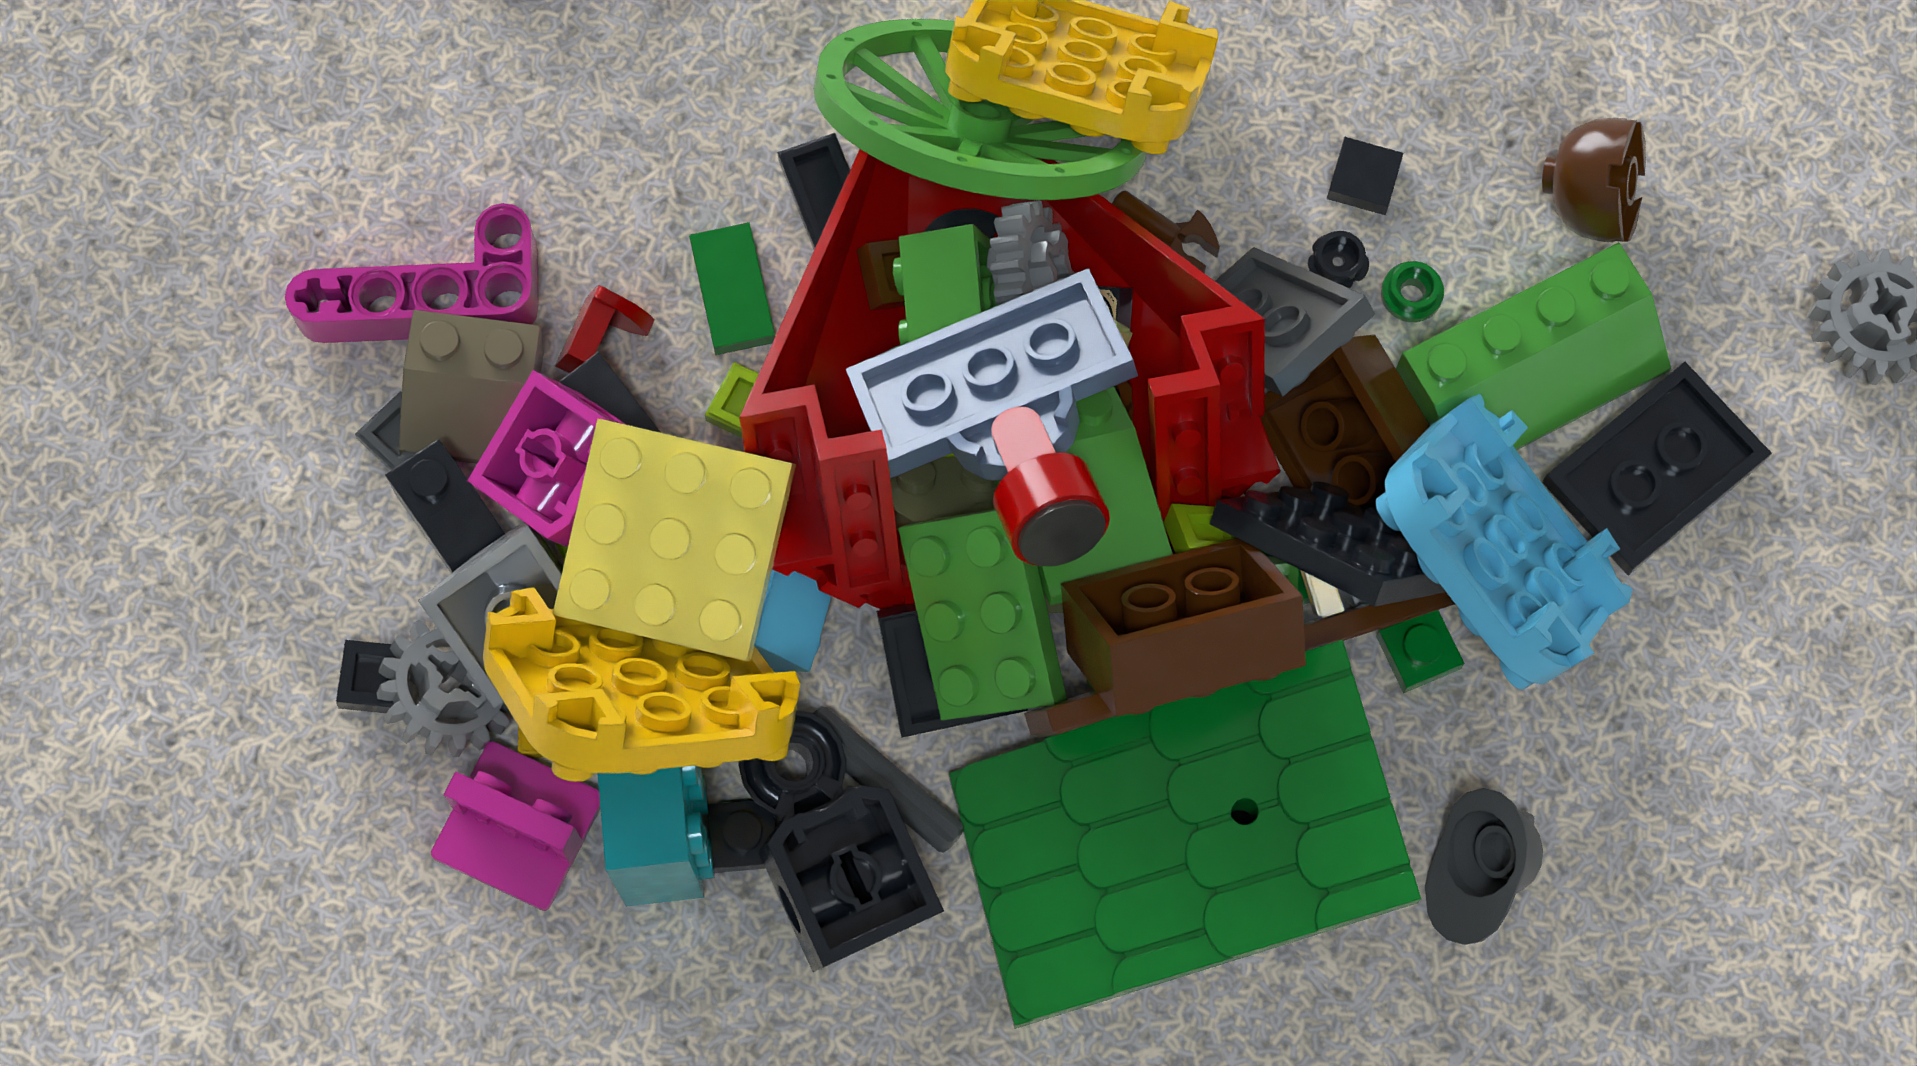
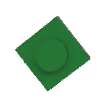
M1439 610L1379 630L1376 636L1403 694L1461 670L1465 664Z

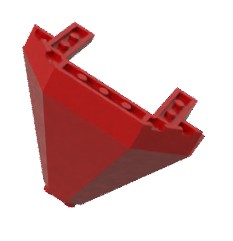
M859 149L739 417L746 453L796 464L772 570L785 576H789L795 571L817 582L819 591L857 608H860L864 603L880 610L915 603L900 534L896 530L887 447L882 429L870 430L846 371L848 367L900 345L899 322L906 319L905 306L870 311L856 251L863 245L870 242L898 240L899 236L922 233L936 218L953 210L979 209L1002 217V207L1012 204L1042 201L1043 208L1050 207L1053 213L1052 224L1060 223L1062 227L1061 232L1068 239V256L1071 269L1075 274L1089 268L1097 286L1133 288L1130 331L1133 334L1130 339L1129 352L1133 358L1138 376L1130 379L1133 401L1132 423L1136 430L1163 524L1171 504L1215 507L1217 500L1240 497L1256 482L1268 484L1281 472L1261 421V417L1265 413V319L1100 194L1060 200H1028L984 195L919 178L888 165ZM1037 158L1048 164H1059L1055 160ZM997 231L994 234L993 238L998 237ZM1166 531V534H1167V537H1168V540H1169V544H1170V547H1171V550H1172V554H1175L1174 549H1173V546H1172L1171 541H1170V539H1169L1168 533H1167V531Z

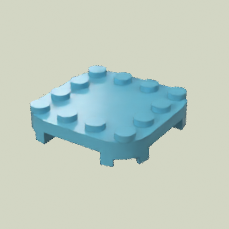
M1481 394L1470 397L1433 423L1389 469L1385 479L1386 492L1377 497L1376 508L1382 520L1390 528L1402 532L1411 548L1417 554L1419 565L1425 575L1433 582L1440 584L1458 606L1460 617L1469 631L1476 636L1482 637L1500 659V666L1507 680L1514 687L1523 690L1533 683L1546 684L1594 654V651L1589 646L1590 642L1609 615L1630 603L1633 589L1627 584L1620 582L1608 557L1619 551L1620 548L1608 529L1606 528L1587 541L1513 447L1514 443L1527 430L1528 427L1512 410L1501 418L1497 417L1484 407V400Z

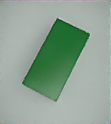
M750 222L690 234L691 248L715 356L772 344L775 339V333Z

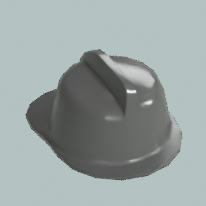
M1486 788L1467 792L1454 804L1428 870L1425 894L1427 914L1434 929L1446 940L1462 945L1482 942L1496 932L1507 916L1516 893L1524 890L1535 880L1542 866L1543 847L1540 834L1534 826V816L1526 811L1518 810L1516 805L1501 792Z

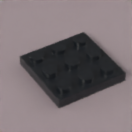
M1313 482L1312 487L1299 489L1281 486L1278 492L1247 491L1246 495L1242 497L1217 500L1210 525L1374 607L1446 592L1440 584L1430 580L1422 571L1417 554L1401 531L1390 528L1380 517L1377 508L1367 507L1365 510L1349 502L1350 494L1340 487L1325 482Z

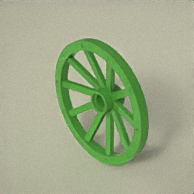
M898 19L866 24L848 30L832 39L819 56L813 87L814 98L820 112L829 124L862 151L888 165L922 179L990 196L1028 200H1060L1092 196L1117 188L1131 180L1140 171L1145 162L1147 153L1135 148L1131 144V140L1121 139V142L1113 149L1052 142L1085 137L1086 135L1074 131L1069 124L1060 121L1028 124L1035 119L1022 118L1012 113L1009 107L985 99L980 102H967L953 97L948 92L950 78L945 73L946 64L939 53H948L954 21ZM914 52L941 103L878 57ZM857 66L908 105L844 80V76ZM870 111L886 116L888 118L904 123L906 125L886 123L874 114H872ZM1037 158L1065 161L1069 163L1048 164Z

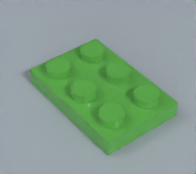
M989 509L915 522L899 527L941 720L1052 706L1066 700V692L1038 566L1027 564L1017 558L996 510Z

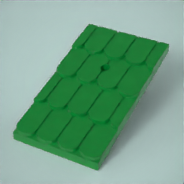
M1343 639L1305 651L1306 666L1281 672L1275 678L1263 681L1251 680L1218 689L1214 694L1206 697H1188L1158 705L1143 714L1113 716L1062 734L1047 737L1044 741L969 764L963 769L949 773L951 789L959 819L964 827L963 835L1014 1029L1419 903L1421 900L1420 892L1410 865V859L1394 806L1390 799V793L1374 740L1371 736L1370 727ZM1234 819L1241 820L1247 825L1238 824Z

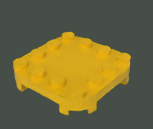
M974 0L964 18L955 17L945 65V73L950 78L948 92L953 97L962 101L980 102L985 99L1009 107L1012 113L1022 118L1042 119L1045 117L1069 124L1074 131L1082 135L1091 137L1109 135L1131 140V144L1138 150L1150 154H1163L1167 152L1170 141L1180 138L1190 126L1207 83L1218 42V31L1215 28H1206L1204 30L1189 24L1187 19L1190 8L1170 0L1160 21L1086 0Z
M535 587L511 591L509 607L497 613L488 612L483 651V663L486 674L528 742L543 757L552 761V772L563 780L584 781L591 778L594 773L630 772L644 775L654 773L658 769L695 765L711 768L719 766L723 762L755 758L777 761L785 758L788 754L800 682L795 671L775 673L755 646L751 660L744 661L553 615L554 609L547 607Z

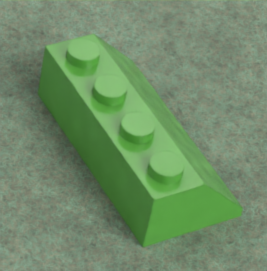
M1618 242L1402 352L1396 370L1430 426L1461 403L1478 394H1481L1484 400V407L1499 418L1512 410L1528 427L1513 445L1516 450H1519L1669 372L1671 365L1653 295Z

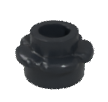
M1333 231L1319 237L1312 246L1314 253L1308 259L1310 272L1347 288H1351L1353 282L1363 280L1369 270V259L1366 256L1363 243L1357 236L1347 231ZM1339 257L1343 259L1344 264L1342 266H1335L1333 259Z

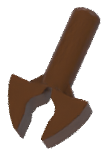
M1126 190L1121 191L1112 202L1114 206L1203 273H1205L1206 265L1196 258L1187 255L1183 251L1182 243L1194 242L1200 244L1205 251L1216 258L1218 257L1220 246L1217 236L1207 218L1199 210L1195 212L1189 222L1174 223Z

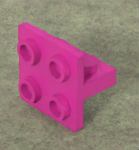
M489 742L485 746L470 777L455 771L443 796L453 810L431 850V856L439 863L539 910L547 911L551 907L600 810L599 790L580 781L563 780L554 775L550 767L496 742Z

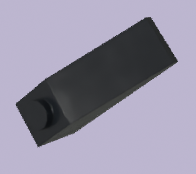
M439 439L385 474L395 495L450 573L454 572L476 553L505 535L472 484L467 481V477Z

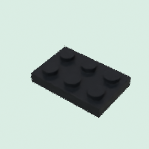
M1685 361L1549 472L1542 483L1592 537L1606 528L1608 529L1620 548L1619 551L1610 557L1629 576L1761 466L1770 457L1772 452Z

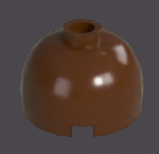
M1627 118L1594 119L1574 128L1562 140L1557 157L1546 158L1542 173L1543 193L1553 194L1555 212L1568 229L1581 237L1601 242H1629L1637 226L1642 197L1634 200L1638 175L1645 176L1646 141L1641 122L1627 120Z

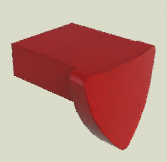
M598 285L585 299L555 367L570 374L595 355L608 325L629 333L648 336L655 319L635 303Z

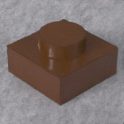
M899 239L870 242L858 248L856 251L870 311L904 307V296L898 293L893 276L894 259L901 257Z

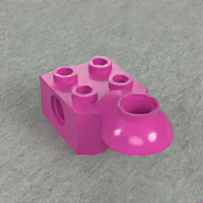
M533 370L467 481L545 538L568 547L597 418L621 424L625 423L581 393Z

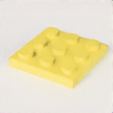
M597 418L553 615L735 659L751 660L796 464Z

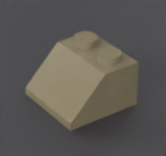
M413 310L403 367L399 438L400 454L404 451L418 453L439 439L454 461L477 464L531 372L535 370L541 373L544 355L541 327L539 325Z

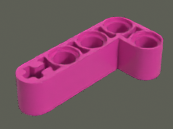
M505 203L492 205L484 210L476 220L474 229V262L306 270L293 277L287 285L285 292L286 306L301 333L311 341L320 343L408 340L413 310L532 325L538 313V249L529 218L522 209ZM505 234H517L521 237L517 244L510 248L500 249L493 246L496 239ZM515 291L521 294L519 300L512 306L497 307L493 305L495 298L503 292ZM449 293L458 296L455 304L448 309L436 310L430 307L434 299L440 295ZM390 296L395 298L393 305L383 312L368 311L371 303L379 297ZM320 300H328V301H323V302L320 303L319 312L310 313V312H312V311L317 310L318 301H320ZM352 307V312L346 313L345 310H351Z

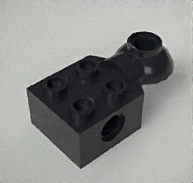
M796 710L788 750L799 753L805 760L807 769L803 780L794 782L782 778L776 771L774 761L755 758L738 762L744 788L754 802L774 814L778 822L758 852L812 972L944 912L889 789L859 785L858 787L847 786L843 790L842 784L844 782L847 761L842 741L830 724L813 713Z

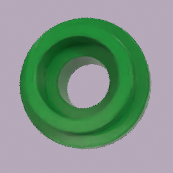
M1418 261L1403 262L1394 266L1385 276L1381 287V298L1386 309L1394 317L1405 322H1421L1432 317L1440 308L1444 298V285L1438 273L1429 265ZM1409 285L1415 286L1420 289L1423 298L1416 302L1409 301L1403 297L1401 289Z

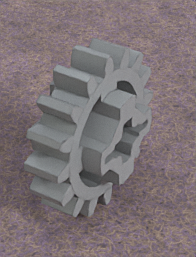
M1042 201L1003 206L1002 217L995 218L994 220L998 237L990 238L992 248L989 249L987 256V269L992 273L995 285L993 292L997 306L1075 274L1071 269L1068 256V239L1061 232L1062 227L1060 223L1052 224V209L1050 207L1043 208Z
M1882 248L1873 262H1870L1863 250L1856 251L1848 265L1841 260L1837 261L1827 274L1829 279L1823 278L1815 288L1813 295L1819 300L1815 301L1809 309L1808 318L1820 321L1822 324L1818 326L1811 337L1813 342L1828 341L1832 346L1824 357L1827 363L1836 361L1840 357L1848 362L1845 367L1844 376L1851 378L1860 368L1867 370L1869 383L1877 385L1886 371L1889 372L1895 383L1902 382L1911 372V369L1917 372V333L1914 342L1910 345L1907 343V339L1911 336L1908 326L1912 322L1917 321V275L1911 271L1914 257L1908 255L1897 265L1891 263L1889 249ZM1851 288L1852 294L1849 297L1851 305L1846 311L1841 312L1843 294Z
M421 620L414 622L410 629L412 642L405 637L397 635L390 647L396 658H384L378 671L386 678L392 679L382 683L377 691V699L394 702V705L384 717L386 723H396L401 720L406 723L407 727L401 739L406 744L415 739L418 734L425 737V754L432 755L440 742L448 743L452 757H459L468 739L479 751L484 749L490 741L487 729L501 735L510 723L505 714L502 713L510 712L504 702L493 708L454 651L441 652L437 649L450 646L436 626H434V630L430 631ZM408 673L411 675L409 680L418 687L420 702L417 706L413 702L408 690ZM452 677L460 685L448 694L442 691L439 685L441 682L444 683ZM458 718L464 723L446 724L437 720Z

